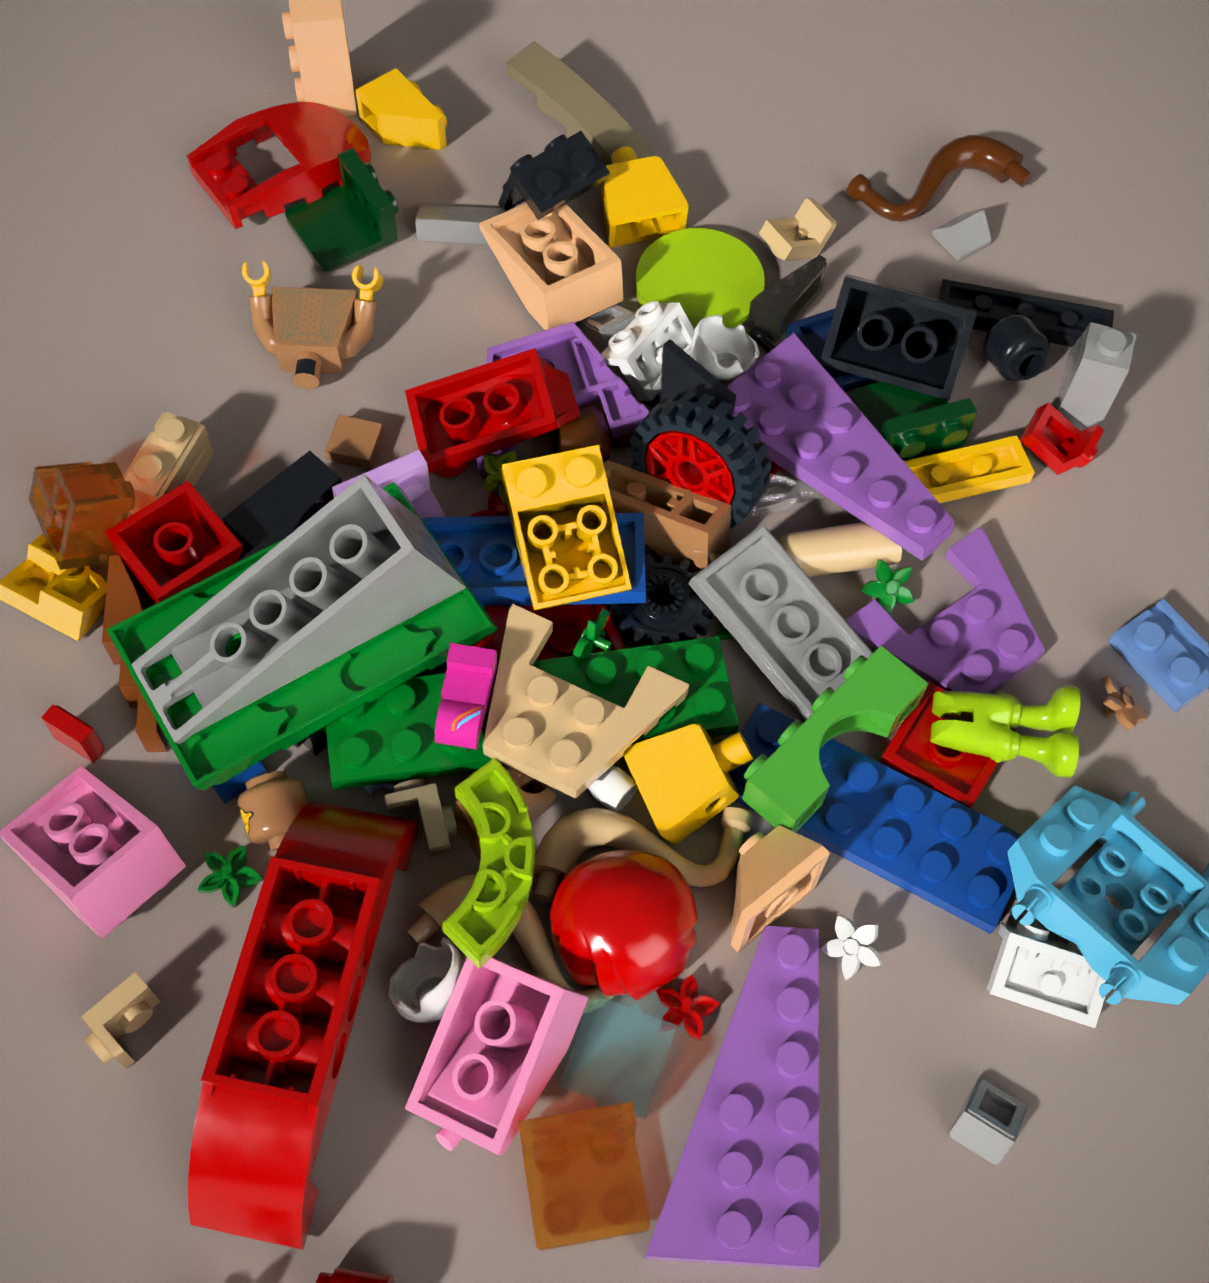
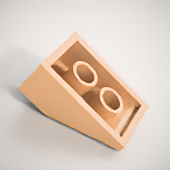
M527 203L479 223L480 231L525 308L544 330L570 322L576 323L624 301L621 259L567 204L538 220Z

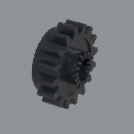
M666 553L662 563H656L652 555L647 554L645 556L646 603L609 604L611 607L610 619L614 624H619L618 634L621 640L628 638L633 642V648L694 640L697 639V634L706 636L709 630V620L713 619L714 614L688 584L702 570L691 574L688 572L690 563L688 559H684L677 566L672 564L671 554ZM656 604H665V605H667V606H664V608H661L660 605H658V607H656Z

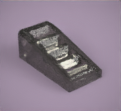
M818 255L753 298L750 302L749 328L760 327L764 330L766 338L773 342L779 340L786 332L787 324L793 323L822 289L827 265L826 258Z

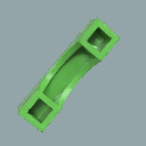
M880 646L868 659L864 655H860L845 672L843 678L846 681L836 691L828 687L812 705L811 711L814 713L803 724L795 720L780 736L778 740L780 747L770 757L761 754L749 766L744 774L747 783L742 800L774 828L780 825L796 833L822 806L830 787L820 764V749L832 738L847 732H870L888 738L919 705L929 683L883 646Z

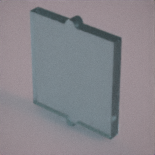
M593 994L559 1087L595 1100L597 1107L600 1109H604L608 1105L645 1120L678 1026L641 1012V1008L637 1004L627 1007Z

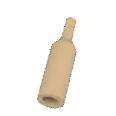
M864 522L787 533L777 540L808 577L875 568L877 559L884 561L888 565H895L900 563L902 556L901 546Z

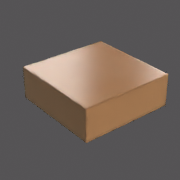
M339 414L325 449L327 460L371 470L384 435L383 424Z

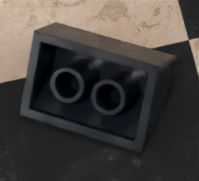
M847 274L843 280L820 364L949 401L974 325L977 309Z

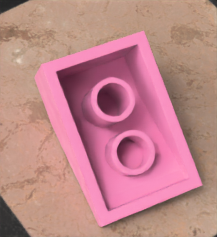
M83 766L78 767L0 830V837L101 939L121 925L128 916L157 891L164 888L172 878L186 867L154 822Z
M494 956L480 969L467 957L405 1109L497 1155H504L568 1051L589 997Z

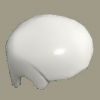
M715 314L702 318L696 326L691 345L692 358L719 381L733 382L757 363L759 359L757 343L745 333L743 325L728 328L723 325L722 316Z
M444 937L441 940L442 947H433L420 943L414 958H410L402 963L391 976L388 997L400 1015L405 1019L416 1023H431L442 1019L465 963L458 949L448 938Z

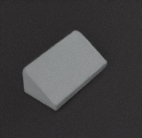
M421 204L415 221L417 241L488 244L480 231L479 223L504 213L505 209Z

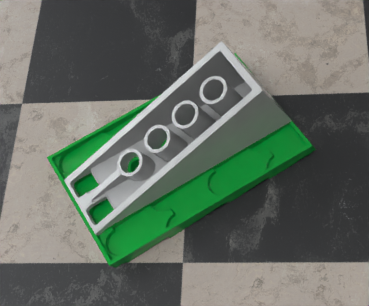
M363 474L286 538L106 630L193 787L204 791L213 785L223 784L279 749H288L362 703L376 700L427 668L432 670L447 661L450 643L472 646L497 631L498 628L402 488L394 482L381 488Z

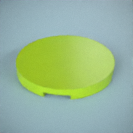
M687 228L668 233L647 247L637 265L635 290L641 307L652 301L680 303L694 330L702 318L715 314L722 316L724 326L735 328L748 320L757 310L758 306L760 307L765 276L758 257L745 243L736 237L714 229Z

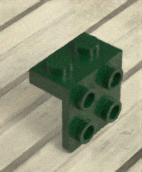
M353 148L338 154L343 185L322 193L323 198L310 204L304 201L285 211L287 223L317 267L322 271H329L398 240L395 215L399 214V208L396 199L390 190L384 191L381 188L373 166L368 161L363 163Z
M883 382L855 388L851 395L853 403L903 461L965 444L977 415V410L970 398L949 403L948 400Z

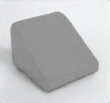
M615 304L579 321V325L602 353L609 346L611 337L624 330L635 319L636 313Z
M979 1077L960 1110L949 1136L991 1164L998 1165L1015 1143L1028 1106Z

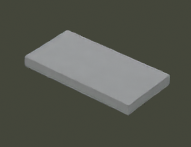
M764 524L700 571L688 583L804 722L814 713L811 711L812 705L828 687L836 691L846 681L843 678L845 672L860 655H864L868 659L873 654L870 648Z

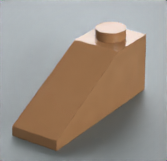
M609 460L603 464L614 513H644L645 544L664 558L666 553L671 554L672 563L678 565L684 559L690 560L689 569L699 571L706 568L730 548V504L690 492L689 489L685 490L671 485L672 483Z

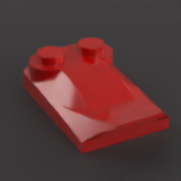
M535 348L405 390L418 450H420L427 462L428 473H434L444 478L455 477L462 473L469 466L472 459L555 430L581 416L568 373L557 370L545 362L537 354Z

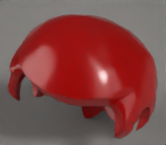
M621 849L590 857L567 872L552 900L550 910L552 941L566 971L580 985L598 986L605 996L628 995L636 1001L647 997L658 988L682 975L688 963L690 950L695 945L697 939L694 930L698 920L697 907L689 883L675 865L665 858L649 852Z

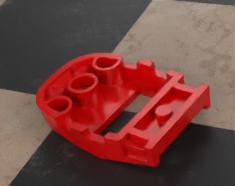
M294 102L270 107L236 119L186 157L193 177L231 225L238 229L243 227L241 220L260 211L269 218L284 213L283 205L304 198L306 203L310 204L323 198L321 189L331 183L343 185L338 160L339 153L353 148L363 163L371 161L372 153L367 137L342 113L314 102ZM272 131L299 164L281 171L258 185L235 158L238 155L236 148L251 140L258 144L272 138Z

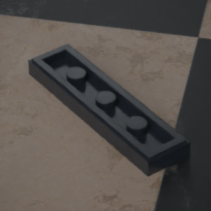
M942 279L939 289V299L977 309L972 329L989 332L992 326L1001 319L1012 315H1023L1030 318L1050 343L1073 347L1090 322L1113 327L1114 310L947 279Z

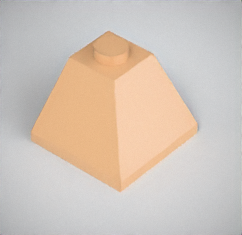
M778 825L766 836L761 831L757 832L741 846L738 851L741 856L735 872L731 946L737 952H740L764 931L765 926H771L815 889L830 854L823 845Z

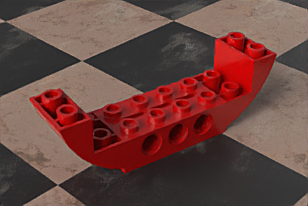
M312 801L304 806L294 818L275 856H271L201 1077L203 1084L195 1118L188 1173L190 1225L304 1250L319 1195L318 1188L310 1178L396 869L403 871L408 869L420 825L419 821Z

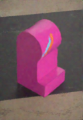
M450 643L446 661L447 670L441 692L442 700L436 719L435 743L477 750L481 742L498 670L497 650Z

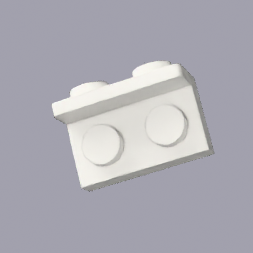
M658 301L646 303L637 310L635 319L624 330L611 337L609 346L601 353L607 366H619L638 401L651 402L659 393L663 344L671 339L692 357L691 345L695 330L680 303H659Z
M1018 920L1016 927L1001 923L998 934L1003 940L987 986L988 992L992 995L1095 1028L1105 997L1102 999L1100 996L1099 987L1105 980L1091 969L1077 945L1071 941H1068V944L1048 938L1050 930L1034 923L1022 925L1019 923L1020 920Z

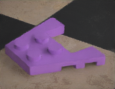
M574 322L488 348L486 364L535 348L537 354L545 362L557 370L568 373L578 407L595 401H601L613 438L634 432L649 414L648 409L643 404L640 405L632 396L625 382L620 377L617 378L610 370L603 356ZM515 444L492 452V454L502 456L505 453L515 451L517 461H519ZM484 455L478 457L477 467L483 479L490 474L487 473L484 466Z
M979 527L951 546L945 556L975 589L911 634H907L875 599L845 620L864 643L876 650L883 646L926 682L930 681L946 691H972L994 694L1042 658L1045 649L986 533Z

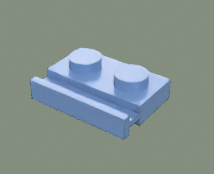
M1164 598L1150 610L1147 609L1113 633L1108 641L1175 713L1209 689V644Z

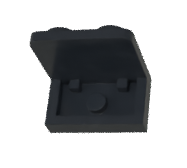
M582 130L569 138L563 134L553 139L545 147L544 152L535 157L527 154L510 167L511 173L507 182L502 187L503 192L498 204L506 211L525 200L535 217L539 220L606 181L610 171Z

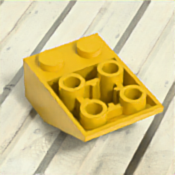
M599 445L502 464L501 481L534 611L632 589Z

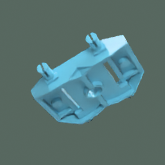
M1074 785L1017 839L1007 852L1018 901L1012 908V915L1016 920L1027 910L1028 912L1019 921L1020 924L1030 925L1036 918L1048 930L1075 943L1091 969L1105 980L1099 987V994L1102 999L1112 989H1115L1106 1000L1107 1003L1117 1005L1123 998L1179 1005L1194 991L1209 972V863L1201 874L1197 873L1134 819L1146 806L1143 796L1134 805H1131L1139 793L1134 791L1128 792L1117 804L1112 800ZM1097 840L1103 844L1060 890L1053 885ZM1106 895L1115 898L1123 910L1114 907L1107 900ZM1175 907L1181 913L1138 961L1132 954Z

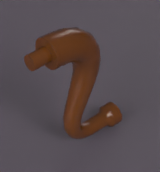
M967 135L952 140L938 150L927 165L914 195L903 204L888 201L872 188L871 181L863 174H859L852 179L846 189V195L855 202L862 201L883 218L904 222L914 219L923 213L947 178L961 169L982 171L1000 183L1011 179L1022 188L1030 182L1033 174L1021 165L1024 156L1015 148L1001 140L986 135Z

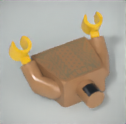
M262 260L264 275L258 280H253L249 277V265L245 262L242 266V275L253 289V295L249 296L253 329L267 353L278 357L280 369L285 372H293L292 381L296 386L303 389H314L319 385L321 373L340 374L345 370L348 359L354 358L372 339L377 301L373 300V293L379 291L384 283L383 275L376 267L374 268L373 281L367 285L362 283L364 275L363 266L358 264L353 269L352 280L360 288V296L358 298L357 290L272 287L271 294H267L266 286L270 283L272 277L269 266Z

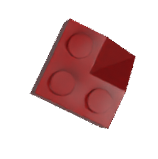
M189 481L184 482L105 531L115 555L120 556L127 573L152 605L231 566L243 552L241 543Z

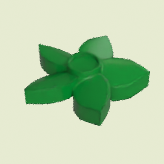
M877 559L875 573L878 581L871 580L866 582L860 591L870 597H876L875 600L888 614L894 609L896 602L902 604L914 603L910 590L902 586L908 580L912 567H900L892 572L887 563Z
M602 609L596 621L588 620L587 627L577 642L573 655L586 659L588 654L597 652V646L605 651L610 649L612 643L603 638L606 632L602 631L608 620L609 611Z
M245 845L233 849L228 854L227 861L217 853L205 852L206 864L213 873L203 879L199 885L198 892L213 893L221 889L224 900L234 908L240 897V887H252L263 881L262 877L253 868L246 866L247 852Z

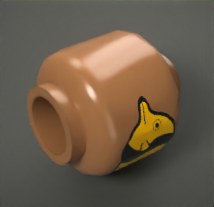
M284 770L263 774L250 779L245 783L247 790L240 794L237 801L249 841L256 844L269 843L271 851L278 850L294 818L304 806L309 804L302 781L298 778L287 777Z

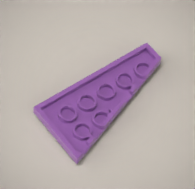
M794 333L727 386L736 394L733 417H736L741 412L748 418L743 426L746 429L756 427L760 436L755 443L766 444L769 452L765 457L923 561L952 534L955 523L953 518Z
M765 926L644 1259L817 1270L820 1267L819 929Z

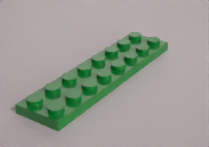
M719 636L590 653L586 659L568 656L538 660L533 664L534 667L622 708L626 707L647 666L689 684L685 700L677 707L674 705L659 719V723L646 735L642 734L631 745L691 724H700L711 737L735 734L738 731L739 722ZM446 673L412 677L376 700L362 703L326 725L333 790L480 769L492 760V758L483 754V742L490 706L480 745L475 750L435 743L436 719L442 700L441 692Z

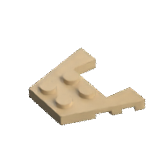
M512 604L508 613L486 726L483 754L492 759L496 758L504 765L573 798H577L615 764L633 742L642 734L646 735L667 711L674 705L677 707L685 700L689 684L647 666L626 707L622 708L534 667V662L553 632V622Z

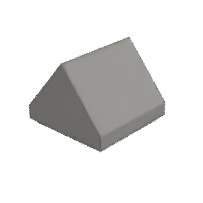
M984 209L964 213L934 229L931 234L958 262L990 245L992 240Z

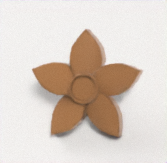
M1109 675L1102 679L1109 693V696L1103 699V704L1107 706L1103 713L1107 718L1115 715L1117 721L1128 731L1134 728L1137 723L1147 719L1143 709L1132 698L1130 686L1126 685L1118 689Z

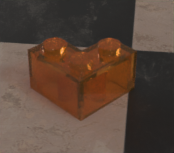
M92 461L35 467L29 502L60 570L108 564L109 556L115 555L105 531L128 518L129 511L135 507L133 485L130 481H125L116 462L93 464Z

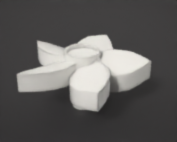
M838 915L835 924L838 938L828 941L820 950L830 957L843 956L842 971L845 980L850 979L857 973L860 962L872 967L883 965L878 952L871 946H867L876 940L878 924H869L858 928L853 920L846 916Z

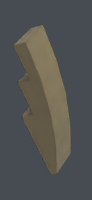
M535 41L506 62L507 75L536 95L537 108L566 127L567 138L582 130L605 165L612 164V153L618 148L625 146L634 149L637 159L654 156V152L629 123L593 87Z

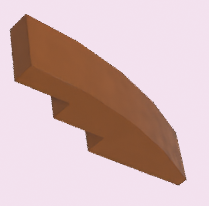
M111 555L109 556L102 644L113 664H120L119 688L130 708H137L136 733L147 752H168L167 738L106 630L145 610L120 556Z

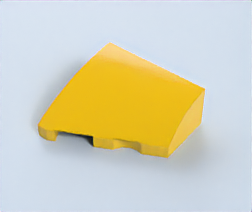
M54 524L29 544L27 559L0 580V600L79 641L89 631L105 607L107 582L100 574L90 569L89 560L82 551L75 553L64 541L66 531L63 527Z

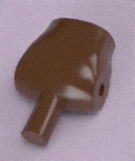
M594 405L579 408L580 417L551 431L554 454L599 445L603 464L609 460L612 446L630 448L632 444L629 442L634 433L631 432L613 438L606 415L601 408Z

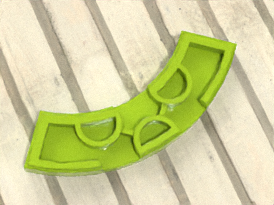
M493 758L455 787V797L464 806L476 827L481 849L479 871H477L476 878L467 896L459 907L442 922L443 932L478 969L498 952L518 924L529 898L535 867V838L533 837L526 802L517 784L496 758Z

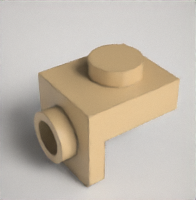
M806 198L795 217L766 220L759 234L770 245L772 253L784 261L815 258L819 256L836 228L837 223L814 198Z

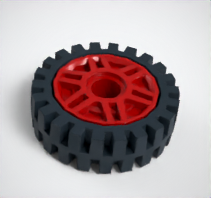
M688 391L684 396L679 392L671 395L669 398L666 397L650 411L631 436L629 443L632 446L628 450L629 458L634 460L630 465L631 469L667 481L676 487L685 490L689 489L690 492L730 504V529L733 528L753 510L770 484L771 475L768 473L772 466L771 460L765 458L769 452L766 444L755 443L760 433L755 426L749 429L743 426L748 418L741 412L736 417H733L730 414L732 405L722 401L718 406H715V396L705 394L699 399L697 392Z

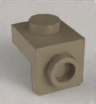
M414 779L393 786L394 793L384 796L388 813L419 807L430 856L450 852L449 837L458 835L452 806L441 807L436 783L425 785L423 779Z

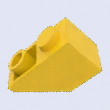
M397 68L356 89L360 121L382 144L442 150L447 147L445 130L447 119L443 110L437 104L433 105L422 94L419 86L413 80L409 81Z

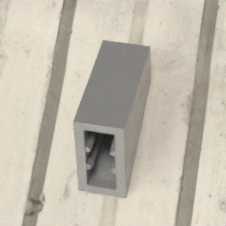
M1090 322L1071 348L1066 361L1056 409L1080 431L1095 424L1101 427L1130 370L1137 334Z

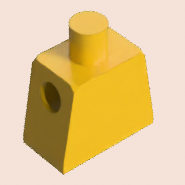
M628 146L615 150L611 155L612 164L606 165L610 175L606 181L601 183V200L608 247L612 248L657 239L673 231L686 229L689 205L663 160L657 156L637 159L634 149Z
M691 724L630 745L623 753L659 834L672 845L683 841L737 800L739 792L729 772L754 759L740 731L715 744L710 734L700 724Z

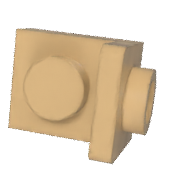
M136 972L132 973L81 1016L82 1020L92 1030V1033L84 1040L105 1064L115 1058L125 1069L129 1068L135 1061L119 1043L117 1038L124 1032L131 1033L143 1026L152 1016V1009L161 1001Z

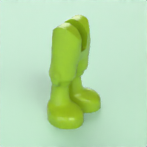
M1070 685L1061 686L1055 690L1047 703L1039 705H1022L1016 697L1004 692H996L995 694L972 691L933 693L932 713L948 720H939L931 724L930 742L957 751L989 757L997 763L1014 760L1017 756L1025 757L1043 764L1056 777L1071 778L1075 773L1079 757V738L1071 733L1079 716L1080 689ZM1010 728H1030L1043 731L1051 736L1033 737L1020 735Z

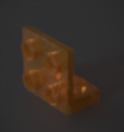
M633 1101L518 1121L535 1243L538 1250L544 1251L644 1233L649 1230L650 1220L635 1141L637 1122Z

